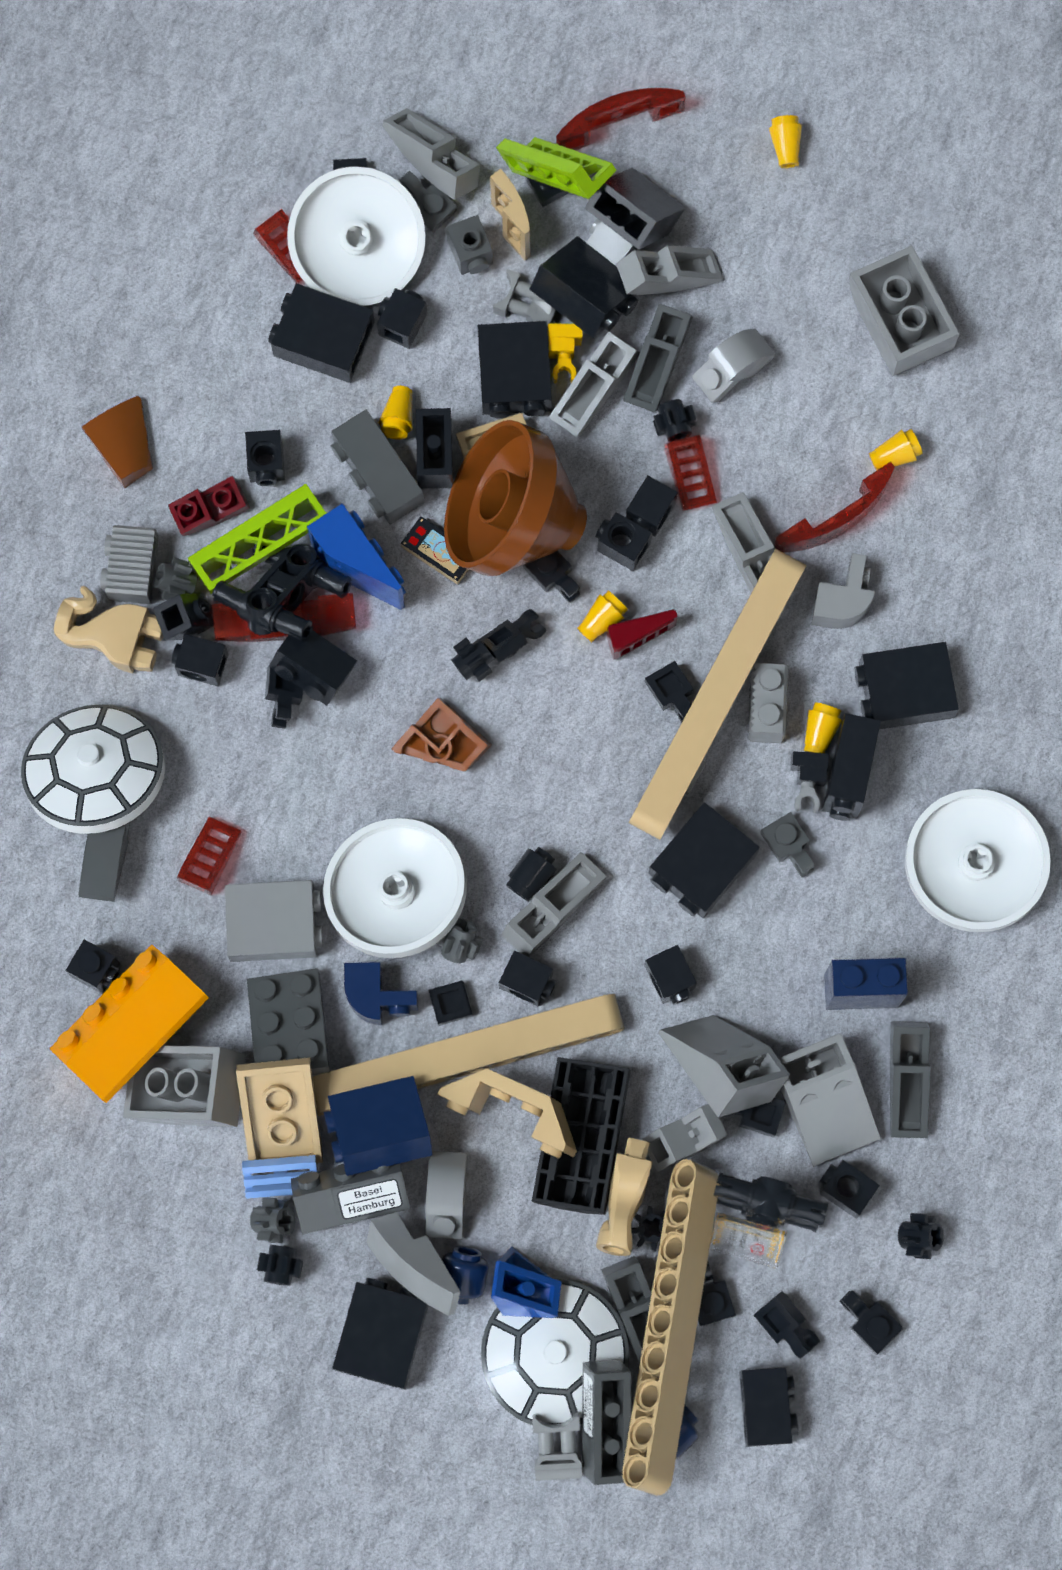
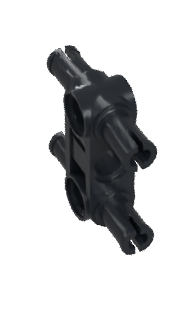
M255 544L254 547H253L252 553H254V554H255V550H256L257 544ZM297 544L284 548L263 561L270 564L271 568L248 591L238 589L223 580L219 581L213 590V601L237 611L239 617L247 621L250 631L255 634L267 635L280 631L301 642H305L312 633L313 626L311 625L313 623L310 620L295 615L293 613L313 589L318 587L336 594L340 598L346 597L351 589L352 579L328 568L325 561L317 557V552L313 547L306 544Z
M721 1172L719 1173L717 1184L720 1185H716L713 1195L718 1196L717 1204L740 1210L741 1215H744L745 1220L774 1229L787 1223L812 1230L815 1233L818 1226H823L826 1215L822 1213L825 1214L827 1212L829 1203L796 1195L797 1191L793 1190L794 1188L789 1183L764 1176L749 1182L724 1175Z

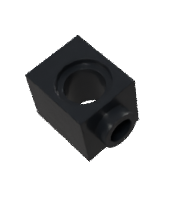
M281 431L245 432L247 472L250 483L256 482L260 486L275 485L277 481H284V453ZM264 454L274 457L270 464L261 465L257 463V459Z
M647 475L626 509V518L649 530L656 537L677 502L678 492Z
M616 512L610 521L605 519L595 535L599 539L597 551L634 571L651 544L652 532ZM623 534L628 536L631 542L625 546H619L612 539L616 535Z
M184 634L182 644L177 643L175 645L171 662L175 664L178 676L219 687L229 653L224 644Z
M675 945L645 960V969L663 1004L672 1001L673 1005H676L693 996L691 991L696 988L697 982L679 945Z
M514 950L498 984L499 989L538 1007L542 998L548 1001L557 981L551 979L553 968Z
M844 1160L838 1167L831 1164L819 1181L825 1185L820 1194L854 1218L860 1216L880 1186ZM849 1178L855 1183L856 1193L854 1196L845 1197L839 1193L837 1189L839 1179Z

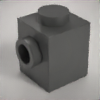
M478 215L446 226L447 241L461 275L469 272L470 274H478L493 264V250Z

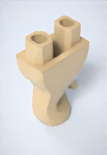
M83 585L80 588V592L84 596L83 598L69 597L62 601L55 619L54 635L66 646L80 649H96L102 652L113 666L125 672L133 674L134 669L148 672L153 671L157 653L154 650L143 648L142 645L145 637L162 641L164 637L156 616L150 614L148 608L134 604L118 605L102 612L87 623L77 626V617L88 614L95 608L97 603L95 594Z
M628 1138L624 1155L617 1153L609 1191V1220L602 1224L596 1243V1248L604 1253L615 1256H629L631 1254V1224L643 1201L652 1166V1161L646 1160L650 1144L647 1141Z

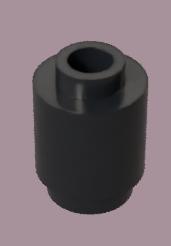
M537 847L535 851L528 848L508 875L510 880L506 886L529 902L533 895L547 884L557 870L552 865L555 858L540 847Z

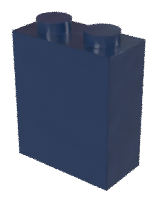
M906 958L832 960L824 974L826 1010L898 1008L908 995Z
M414 1076L328 1096L330 1110L324 1112L328 1133H336L337 1141L331 1142L336 1164L343 1162L346 1176L374 1170L381 1166H391L433 1156L430 1134Z

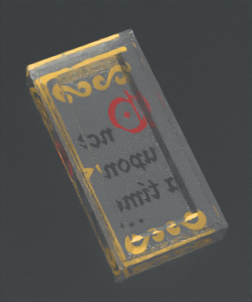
M716 1212L709 1250L777 1269L787 1237V1231Z

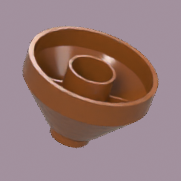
M506 420L492 426L476 441L458 470L446 507L444 521L445 544L449 556L457 565L485 576H497L550 555L559 549H572L584 533L587 523V511L582 504L578 503L574 489L549 437L544 432L518 421Z

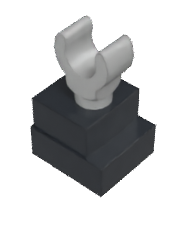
M793 751L790 771H798L797 785H801L800 794L796 797L794 803L796 812L801 808V800L806 798L813 802V812L816 813L818 811L820 800L815 794V786L824 787L826 784L829 754Z

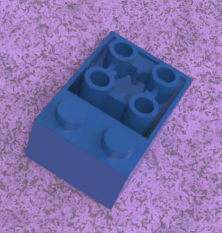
M340 504L307 526L311 546L317 552V556L325 561L328 568L351 577L352 586L399 610L405 608L403 595L406 594V591L402 586L405 583L402 576L394 566L390 568L386 566L382 558L385 556L382 548L374 538L367 539L363 531L365 526L354 510L348 512L345 506Z

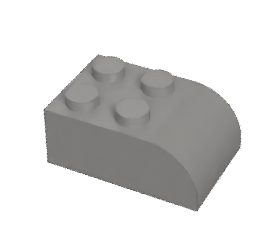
M912 245L850 273V289L856 307L892 376L954 349L959 332Z
M162 1046L127 1082L123 1118L168 1125L237 1127L240 1097L236 1067L237 1065L245 1064L246 1054L223 1047Z

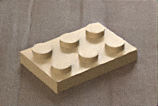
M310 1058L237 1065L236 1076L248 1160L316 1155V1163H323Z

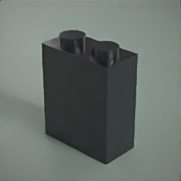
M632 167L611 176L592 195L584 209L639 250L668 236L686 208Z
M578 236L540 265L529 288L530 291L593 339L603 330L609 332L617 324L620 316L624 315L627 317L635 309L639 301L635 298L637 294L626 293L617 266Z
M296 283L292 294L286 293L281 305L283 316L280 323H274L269 334L268 343H271L273 356L351 383L375 324L373 310Z
M547 321L478 325L483 415H490L492 418H505L510 416V413L540 416L545 411H552Z
M946 642L862 654L859 666L854 667L857 687H863L865 700H861L862 717L881 720L879 730L953 719L959 710Z
M845 713L838 732L822 809L824 812H829V816L833 819L850 821L851 817L857 818L862 809L881 720Z
M704 802L650 865L648 874L652 876L650 881L657 889L665 894L670 891L680 899L678 905L693 917L698 914L704 919L757 856L760 847Z
M366 1278L365 1284L356 1282L332 1369L405 1390L429 1305L404 1287H402L401 1293L386 1290L388 1283Z

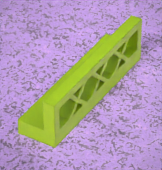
M534 137L527 146L505 138L496 147L513 173L586 199H590L617 171L611 162ZM596 173L592 178L589 177V175Z
M304 484L189 556V563L193 567L194 573L197 574L198 579L202 580L210 594H212L219 581L223 580L226 583H230L308 534L307 526L327 513L307 484ZM313 509L317 513V516L307 522L297 521V519ZM286 527L284 536L279 540L267 539ZM257 544L255 554L248 559L237 558ZM227 564L225 573L211 581L208 575Z

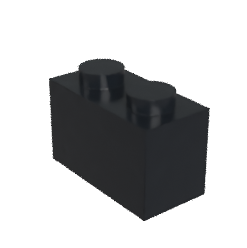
M451 408L416 409L417 481L421 489L452 488Z
M312 630L310 637L305 642H301L288 635L275 653L269 667L275 670L282 679L291 681L303 689L311 699L320 701L328 706L350 675L357 660Z
M786 1367L741 1370L739 1377L745 1447L792 1444V1436H798L797 1414L790 1413L789 1398H795L793 1375H787Z

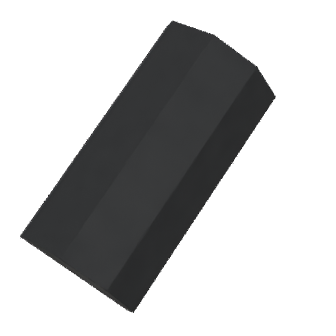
M562 1057L557 1058L551 1098L557 1100L562 1105L577 1152L574 1157L562 1152L560 1159L544 1151L540 1152L532 1202L561 1210L606 1215L631 1073L629 1068Z

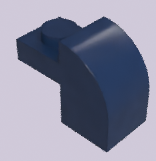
M380 962L344 963L345 994L351 1009L362 1020L371 1024L382 1025V1011H388V1015L393 1017L410 1016V1011H418L417 991H382V967Z

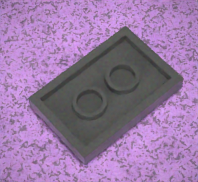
M318 968L247 979L254 1063L310 1058L312 1075L329 1073L322 988Z

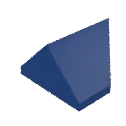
M511 1246L496 1261L491 1298L502 1316L555 1318L558 1316L562 1281L548 1276Z

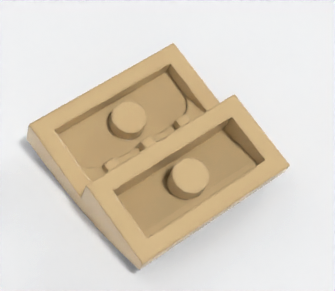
M500 168L490 176L491 205L502 216L503 238L526 261L530 257V226L528 216L515 186Z

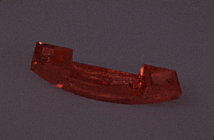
M644 88L610 96L589 106L572 118L557 134L556 144L577 150L590 145V131L648 111L652 121L655 122L681 113L685 109V93L683 90L671 88Z
M890 461L863 479L859 489L862 497L814 529L804 518L778 535L774 548L783 553L802 551L825 544L850 530L866 517L881 499L890 482L895 466Z
M348 593L344 598H340L336 594L320 595L318 600L303 601L293 612L301 618L312 621L313 631L321 636L356 629L353 593ZM212 604L215 640L262 642L285 640L288 634L280 631L267 635L255 634L250 631L247 621L239 617L237 611L223 604Z

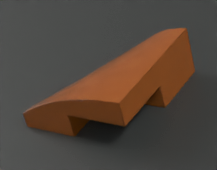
M139 396L130 398L108 409L81 426L83 432L101 454L105 463L124 489L153 469L148 446L147 428L144 421L143 403Z
M437 698L416 724H412L391 749L398 754L413 756L427 762L442 764L466 772L493 744L444 700Z

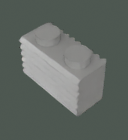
M113 525L112 535H106L104 551L105 556H109L108 569L103 568L101 571L100 587L105 589V593L110 601L151 604L159 538L155 528Z
M756 663L753 665L750 674L748 740L750 742L783 743L786 734L788 665Z

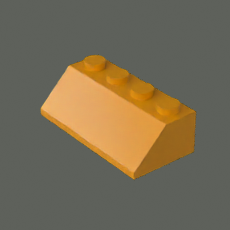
M151 944L144 952L137 956L134 963L119 978L110 984L109 988L94 1004L86 1008L83 1015L67 1031L63 1032L49 1049L102 1101L107 1103L209 997L169 958Z

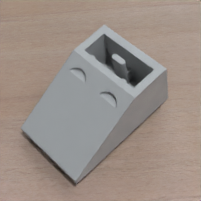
M714 1015L660 1029L658 1032L718 1118L771 1102L790 1076L770 1046Z
M841 1033L778 1058L790 1074L780 1090L813 1167L881 1139L855 1064Z

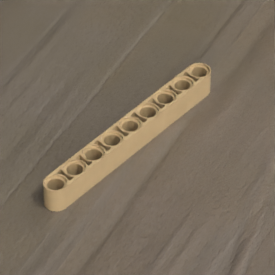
M777 549L774 550L635 809L629 824L659 840L661 839L807 566L806 564Z
M616 995L599 996L343 1067L329 1073L313 1076L317 1114L321 1116L324 1115L325 1111L330 1110L329 1095L409 1076H414L417 1089L474 1074L486 1068L492 1069L614 1035L625 1030Z
M688 1159L678 1162L671 1174L622 1469L623 1481L628 1487L656 1496L667 1492L673 1480L718 1196L713 1195L716 1185H720L717 1184L719 1175L715 1170Z

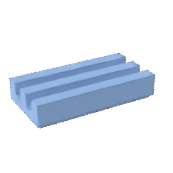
M316 1155L242 1161L246 1199L292 1195L290 1179L299 1177L306 1172H317ZM300 1169H309V1170H310V1171L289 1172V1173H288V1170H300ZM274 1172V1174L252 1176V1173Z

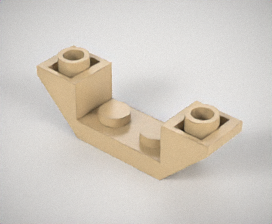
M486 1068L445 1085L438 1091L437 1095L448 1100L447 1108L466 1116L468 1110L480 1115L489 1094L507 1103L513 1097L523 1102L520 1107L521 1109L540 1117L531 1137L542 1143L541 1151L559 1159L562 1152L572 1157L577 1152L560 1102Z

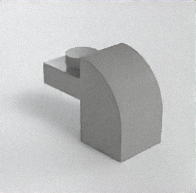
M756 328L743 330L732 335L708 354L709 359L691 377L711 403L719 402L741 379L754 377L776 353Z
M852 553L846 586L819 582L811 625L843 629L857 624L865 617L875 594V591L861 589L868 588L871 568L865 567L866 555Z
M706 1104L682 1119L657 1129L641 1140L650 1143L648 1155L656 1171L660 1172L681 1160L688 1159L710 1148L728 1135L723 1127L721 1118H718L709 1104Z
M432 1151L433 1156L429 1158L425 1236L462 1239L467 1153Z

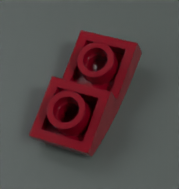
M234 476L219 482L203 492L196 489L168 504L182 536L205 530L250 509L238 480Z

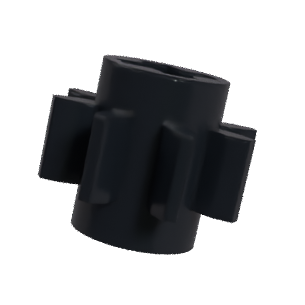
M674 399L658 406L659 414L653 416L657 436L666 434L669 442H676L692 435L691 427L696 426L695 421H697L692 405L684 407L681 399Z
M465 637L453 647L457 655L451 661L466 681L475 676L480 682L492 673L488 664L495 659L479 638L471 643Z
M648 1206L647 1215L643 1218L639 1214H635L634 1220L639 1225L632 1228V1235L638 1234L640 1238L636 1245L637 1248H640L644 1243L650 1244L652 1253H655L656 1243L660 1242L661 1235L659 1237L651 1235L647 1238L644 1235L646 1228L642 1224L644 1222L648 1224L654 1221L658 1222L660 1225L657 1230L661 1234L665 1210L660 1215L653 1214L652 1207Z
M910 1213V1221L901 1223L898 1229V1242L903 1249H906V1256H914L918 1259H931V1251H938L942 1247L944 1232L942 1226L935 1223V1216Z
M270 1245L268 1254L260 1253L257 1270L265 1272L263 1282L291 1286L292 1277L301 1278L303 1261L302 1259H296L297 1249Z

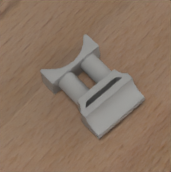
M508 269L507 279L511 286L510 291L502 301L493 305V313L506 317L507 312H511L525 317L528 322L547 321L548 328V323H551L556 310L529 290L531 284L521 281L520 273ZM515 293L532 299L531 304L513 299Z
M576 1412L568 1421L561 1424L546 1423L533 1414V1433H538L539 1454L535 1460L536 1481L582 1478V1462L576 1452L575 1431H580L579 1413ZM553 1432H560L561 1451H554Z

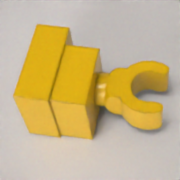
M548 323L549 359H558L552 372L553 382L557 383L558 373L566 370L571 374L570 380L572 383L577 373L576 368L571 364V359H574V346L582 345V330L575 324Z

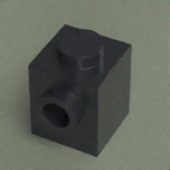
M395 288L391 297H385L379 307L378 316L380 318L377 322L379 336L410 349L427 316V304L423 297L411 290L403 292Z
M203 593L179 594L153 608L165 641L183 640L184 634L196 636L215 626L211 615V606Z
M84 939L65 971L73 979L103 994L106 988H109L110 984L117 979L120 973L118 967L121 963L114 955Z

